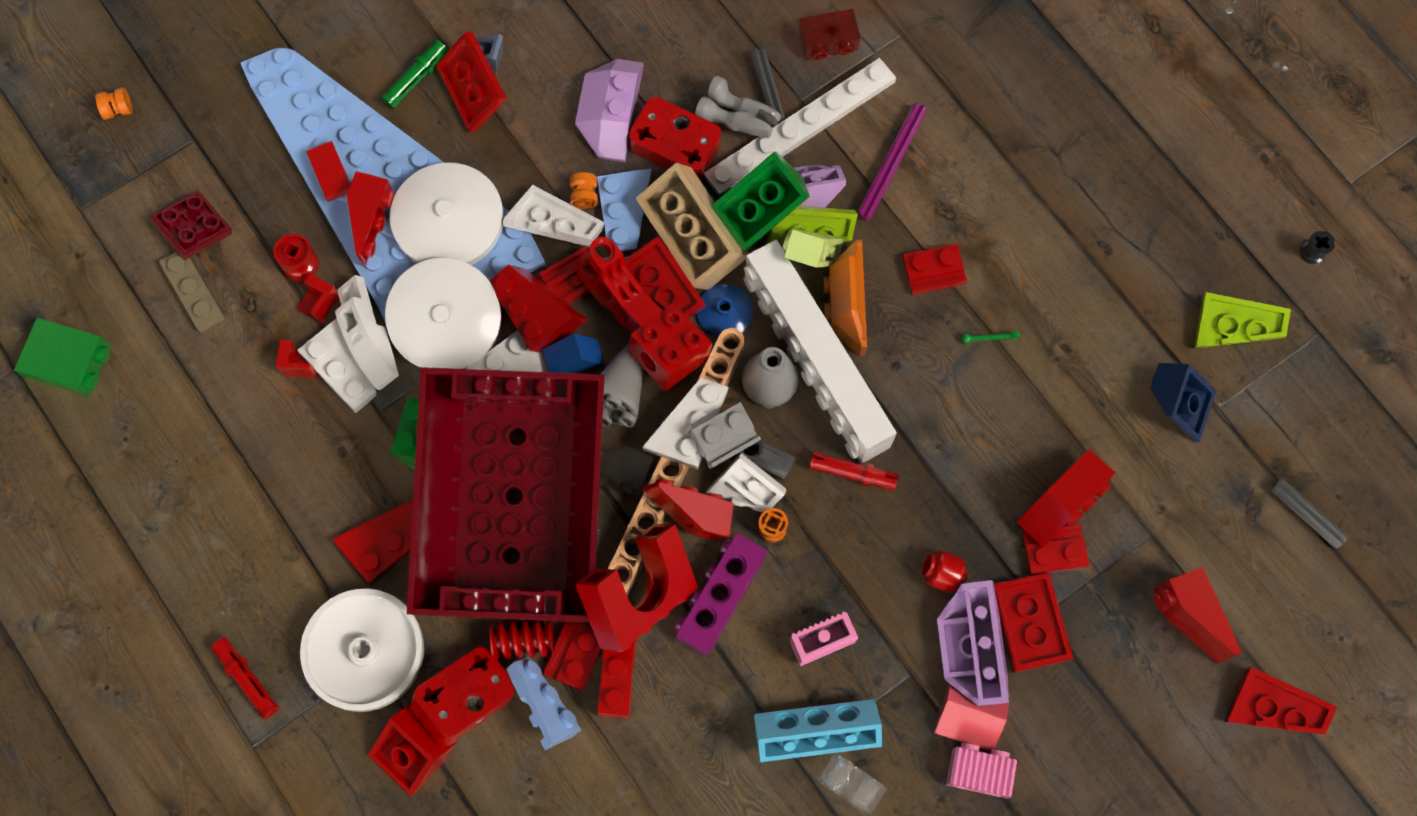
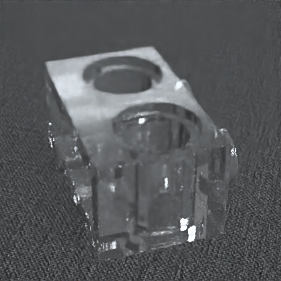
M836 752L832 755L816 780L866 816L872 814L888 789Z

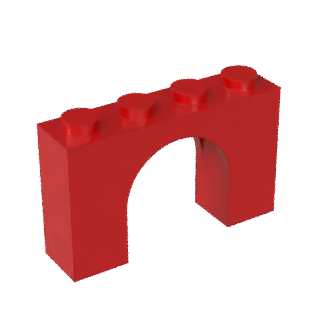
M653 524L635 538L647 571L646 590L637 606L633 607L630 603L616 569L595 568L575 584L600 649L614 650L615 652L629 649L633 641L639 636L648 633L656 622L667 617L673 608L688 600L689 595L698 589L676 524Z

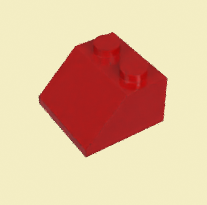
M410 703L389 719L368 756L412 797L445 762L457 742L448 747L438 746L429 736L421 722L411 712L409 708Z

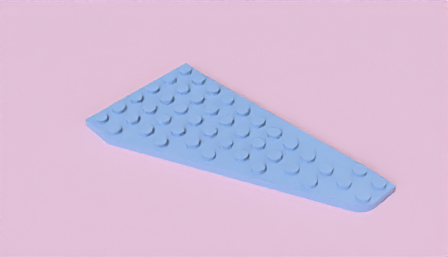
M275 48L241 62L251 88L359 275L364 277L366 287L375 300L385 321L386 302L394 283L406 270L417 264L403 253L394 238L390 225L391 207H387L384 215V228L381 233L378 232L375 239V253L372 258H368L366 266H363L355 252L347 194L329 202L326 200L306 151L332 141L350 183H352L355 172L358 171L388 179L395 194L404 181L415 172L427 166L444 162L292 49ZM503 207L505 217L510 211ZM503 226L501 235L494 248L483 259L472 266L490 280L507 265L525 268L531 273L545 267L546 264L531 233Z

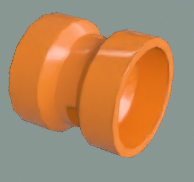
M125 87L117 88L112 93L104 91L95 94L97 108L103 120L112 119L117 114L125 116L133 113L132 103Z
M580 172L570 176V188L573 189V193L570 195V205L578 209H590L598 205L597 194L594 190L597 187L596 175Z
M769 508L763 511L758 522L760 537L770 543L782 540L787 531V516L777 508Z

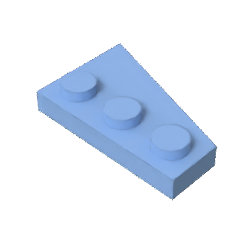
M652 168L597 176L606 237L611 239L624 255L635 253L638 250L644 211L635 198L649 187Z
M530 657L518 660L506 669L520 700L529 704L532 710V715L529 716L533 727L539 726L544 738L540 742L544 750L574 737L581 731L574 714L566 709L559 699L556 689L548 684L541 674L540 667Z

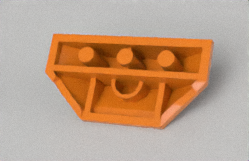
M856 240L829 266L828 276H823V293H828V303H824V316L826 320H829V325L840 340L858 356H865L867 334L862 240Z

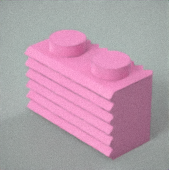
M843 611L841 615L832 616L830 620L826 618L825 622L815 623L814 627L804 628L803 632L798 630L797 634L793 633L790 644L800 666H803L854 644L858 636L847 612Z
M961 743V747L952 749L946 782L947 786L1006 799L1011 798L1017 760L1010 759V753L991 750V754L979 752V746L968 743Z

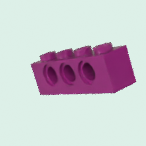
M736 533L733 540L727 538L720 550V554L723 555L718 565L714 563L711 565L705 576V579L708 580L703 591L698 588L689 603L693 608L688 616L683 614L674 628L678 632L676 640L708 658L767 557L768 550ZM731 562H738L743 567V571L738 575H732L728 573L726 566ZM722 587L728 592V596L722 601L715 600L711 596L712 590ZM700 613H708L712 616L713 622L709 626L703 627L696 622V617Z

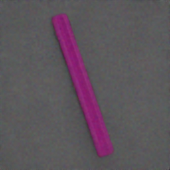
M914 103L858 209L857 216L865 221L871 220L926 114L927 108L924 105Z

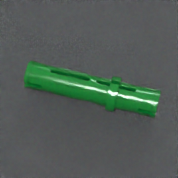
M436 39L421 56L418 55L414 59L415 63L381 96L382 101L394 110L401 100L427 74L430 75L434 71L433 67L449 51L447 47Z

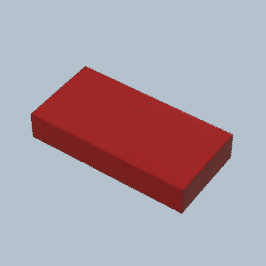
M330 141L306 151L326 200L329 202L346 195L351 183L333 142Z

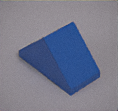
M574 333L542 349L546 369L550 373H575L601 368L605 365L596 338Z

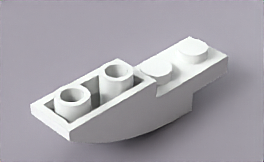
M354 275L337 289L341 306L335 310V314L343 337L359 367L373 386L381 390L397 378L399 374L386 327L376 324L364 277Z

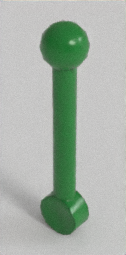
M1019 331L1006 334L972 336L969 333H965L962 335L961 341L964 344H969L972 341L1018 340L1021 336Z

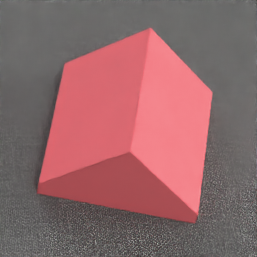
M949 683L934 733L961 743L977 745L980 747L979 749L991 752V750L995 749L1006 724L1009 703L977 706Z

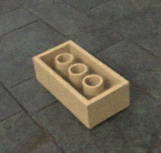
M675 163L635 198L694 288L709 290L746 260V255L749 254L748 251H743L711 206L715 202L691 167Z

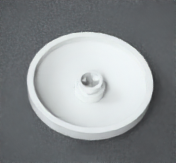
M438 163L415 172L399 187L391 204L390 225L394 238L403 253L415 263L433 258H453L473 265L483 259L494 248L503 229L504 211L501 198L494 184L480 171L459 163Z
M433 258L415 264L397 279L388 295L385 321L389 337L395 348L412 364L420 368L465 369L481 359L495 343L501 326V306L492 284L478 269L466 262L453 258Z
M374 589L346 591L325 602L309 620L304 630L300 647L302 670L314 692L329 704L354 712L377 710L399 699L415 681L424 657L423 634L414 615H406L407 606L396 597Z

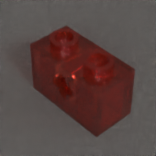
M853 9L800 18L799 35L806 60H822L831 55H848L858 50L860 33Z

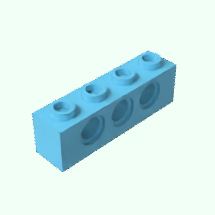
M875 699L754 714L760 762L882 747V724Z

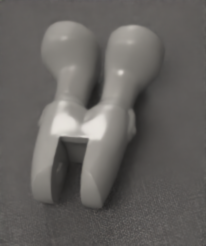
M715 76L712 79L708 90V98L702 97L700 99L695 115L712 123L723 124L733 131H740L763 138L771 136L773 130L770 125L778 124L781 118L778 111L766 104L751 98H739L731 94L727 80L720 76ZM720 107H724V108H727V109H731V110H734L735 112H728V111H725V110L721 109Z

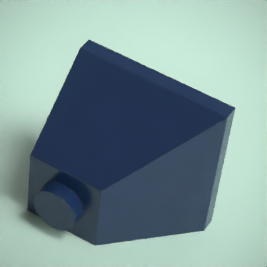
M1159 363L1156 373L1152 378L1151 391L1166 416L1194 442H1200L1216 390L1190 364Z

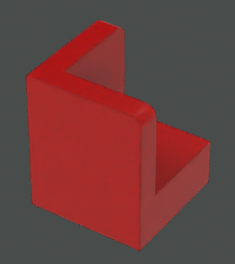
M310 273L304 281L309 291L299 304L298 310L322 324L339 299V295L334 286Z
M280 340L276 368L283 376L317 378V372L314 367L302 358L297 351L299 348L295 346L292 340Z

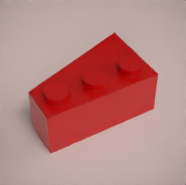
M507 265L489 280L497 298L530 351L542 352V349L568 337L589 320L583 314L573 309L564 299L554 294L548 286L525 268Z
M1089 449L1033 504L1017 523L1044 547L1066 523L1072 527L1084 515L1080 509L1086 513L1098 501L1094 495L1100 498L1111 487L1108 481L1116 473Z

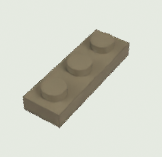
M175 252L159 261L200 333L226 319L191 258L183 260Z

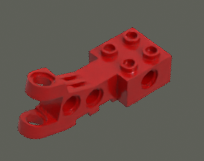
M607 237L594 239L587 248L586 253L578 260L576 272L595 299L614 314L615 320L622 327H626L632 333L630 334L627 352L666 392L708 360L713 343L674 303L663 311L644 292L625 266L624 254L611 239ZM598 246L605 247L609 252V258L604 260L599 254L595 253V248ZM586 261H588L589 264L596 271L595 274H591L586 271V269L584 268V263Z

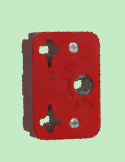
M652 97L646 102L629 132V141L632 153L643 157L666 170L675 163L689 166L693 169L699 180H702L704 173L708 171L712 160L721 147V129L718 125L666 100Z
M477 647L419 685L414 691L409 708L427 730L432 740L440 747H448L463 735L484 723L499 710L504 709L510 703L516 689L508 673L497 659L491 656V652L485 647ZM467 706L475 707L477 711H470Z

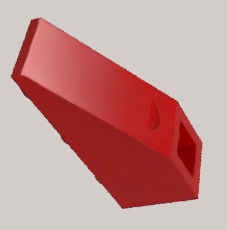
M356 171L347 193V202L356 256L361 265L366 266L368 258H372L375 253V239L378 232L381 233L384 228V215L387 207H391L395 193L388 179Z
M657 479L655 483L643 486V491L688 534L710 540L730 536L734 503L723 500L722 495L716 493L701 494L698 493V488L691 486L676 487L673 486V481L666 479Z

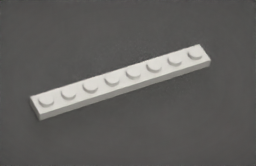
M878 58L773 127L769 138H756L706 171L704 179L717 196L721 198L731 189L730 184L742 180L774 151L782 157L894 84L896 80L895 75Z

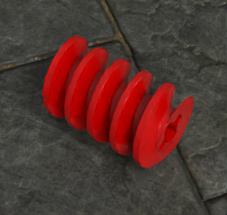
M514 620L510 622L509 629L505 630L502 621H499L496 630H493L492 626H490L491 656H494L497 660L500 657L501 651L505 659L512 657L513 650L518 659L523 658L525 650H527L530 658L535 657L537 649H539L542 657H547L549 648H551L552 653L554 651L552 621H546L545 627H541L539 620H535L533 628H529L526 620H523L520 629H517Z

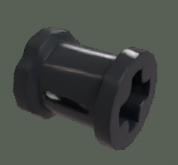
M1316 231L1313 233L1309 240L1300 248L1302 259L1309 264L1322 262L1326 255L1331 253L1335 247L1334 237L1327 231Z

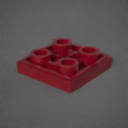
M199 190L150 216L152 224L183 260L190 258L232 234V228Z

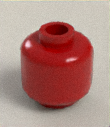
M943 550L929 554L922 566V576H925L926 584L951 594L955 592L968 579V571H966V564L963 558Z

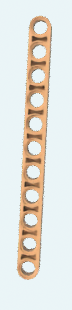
M728 328L721 332L699 379L702 377L728 386L744 350V336L739 330ZM732 340L738 343V347L728 349L724 346V343ZM716 365H722L727 370L723 374H716L712 371V368ZM661 457L649 484L655 483L657 479H666L673 481V486L680 487L689 466ZM667 466H676L679 469L678 474L672 477L665 475L663 470ZM645 492L608 569H616L617 571L626 570L629 573L627 581L622 583L627 597L644 564L641 553L636 556L626 553L628 545L637 544L635 538L647 530L639 527L638 523L642 518L649 517L654 520V524H663L667 515Z

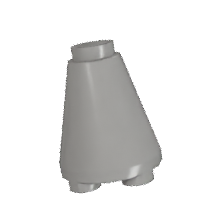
M628 347L620 351L600 374L605 375L603 427H610L611 424L633 427L638 417L644 369L627 352Z
M768 347L751 357L744 366L741 379L743 389L748 398L767 409L788 402L796 393L799 383L796 366L781 349L776 347Z

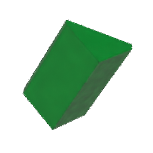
M774 151L711 207L743 251H746L805 202L810 195L803 176L781 155Z

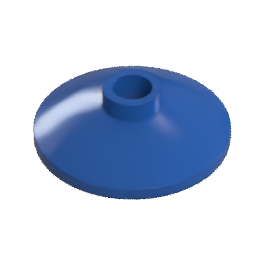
M719 284L702 294L701 298L707 307L697 313V318L701 327L707 333L719 337L721 332L728 328H735L741 333L747 329L752 320L753 306L749 296L742 289L730 284ZM722 304H728L730 306V309L728 311H722L720 309V306Z

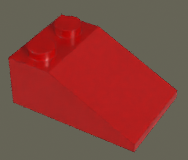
M1203 567L1169 579L1153 590L1157 609L1163 612L1166 619L1214 661L1221 663L1242 654Z

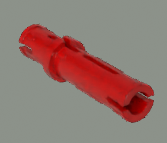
M817 451L813 453L809 468L861 482L865 487L872 485L891 490L892 492L895 491L899 477L898 473L874 468V465L870 463L866 466L818 453Z
M227 637L219 639L211 646V651L214 652L225 667L224 672L226 675L232 676L262 716V719L266 720L273 716L280 707L247 666L248 660L238 654Z

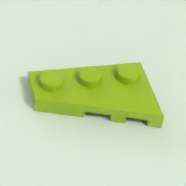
M799 206L769 231L767 244L777 239L783 249L785 238L788 233L791 234L792 229L844 238L843 242L851 241L858 214L855 210Z
M1206 292L1202 298L1193 349L1282 339L1287 336L1291 309Z

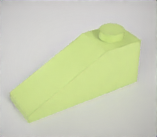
M792 229L791 234H787L783 244V250L786 251L784 258L816 268L828 267L839 257L844 238Z

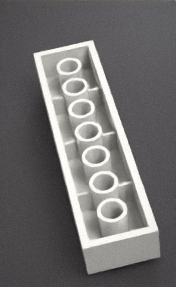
M776 239L746 255L745 277L743 278L745 285L751 293L755 291L760 299L758 300V305L765 316L769 314L774 322L772 328L779 339L783 338L788 345L786 350L789 357L794 363L798 362L803 370L801 371L802 378L807 386L812 385L817 393L815 397L823 411L828 410L832 417L830 422L833 429L838 435L842 433L847 442L845 444L847 452L852 459L857 458L859 463L863 464L890 449L897 432L789 259L784 258L785 252Z

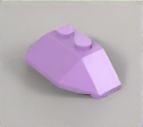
M615 59L585 73L575 125L594 150L598 159L626 162L629 132L633 125L644 67L643 62Z
M824 165L794 167L803 176L810 195L800 206L825 208L846 186V179L840 165H833L831 167ZM738 182L730 184V187H734Z
M993 581L961 584L956 594L937 618L944 679L977 706L1009 703L1007 667Z

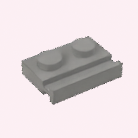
M741 402L688 431L702 457H705L709 469L761 440L760 436H757L754 430L755 427Z

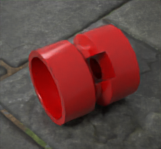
M292 233L286 234L277 241L273 250L274 257L288 278L293 281L304 282L310 273L316 275L320 266L319 258L305 237Z

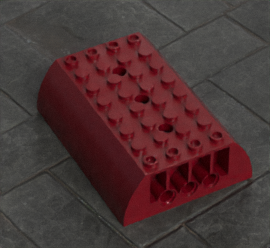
M421 367L406 615L590 622L575 584L596 568L605 375ZM515 429H523L526 433V440L521 445H513L510 441V434ZM512 488H519L523 493V499L517 505H512L507 500V493ZM509 547L516 548L520 553L519 561L513 565L508 564L504 560V552Z

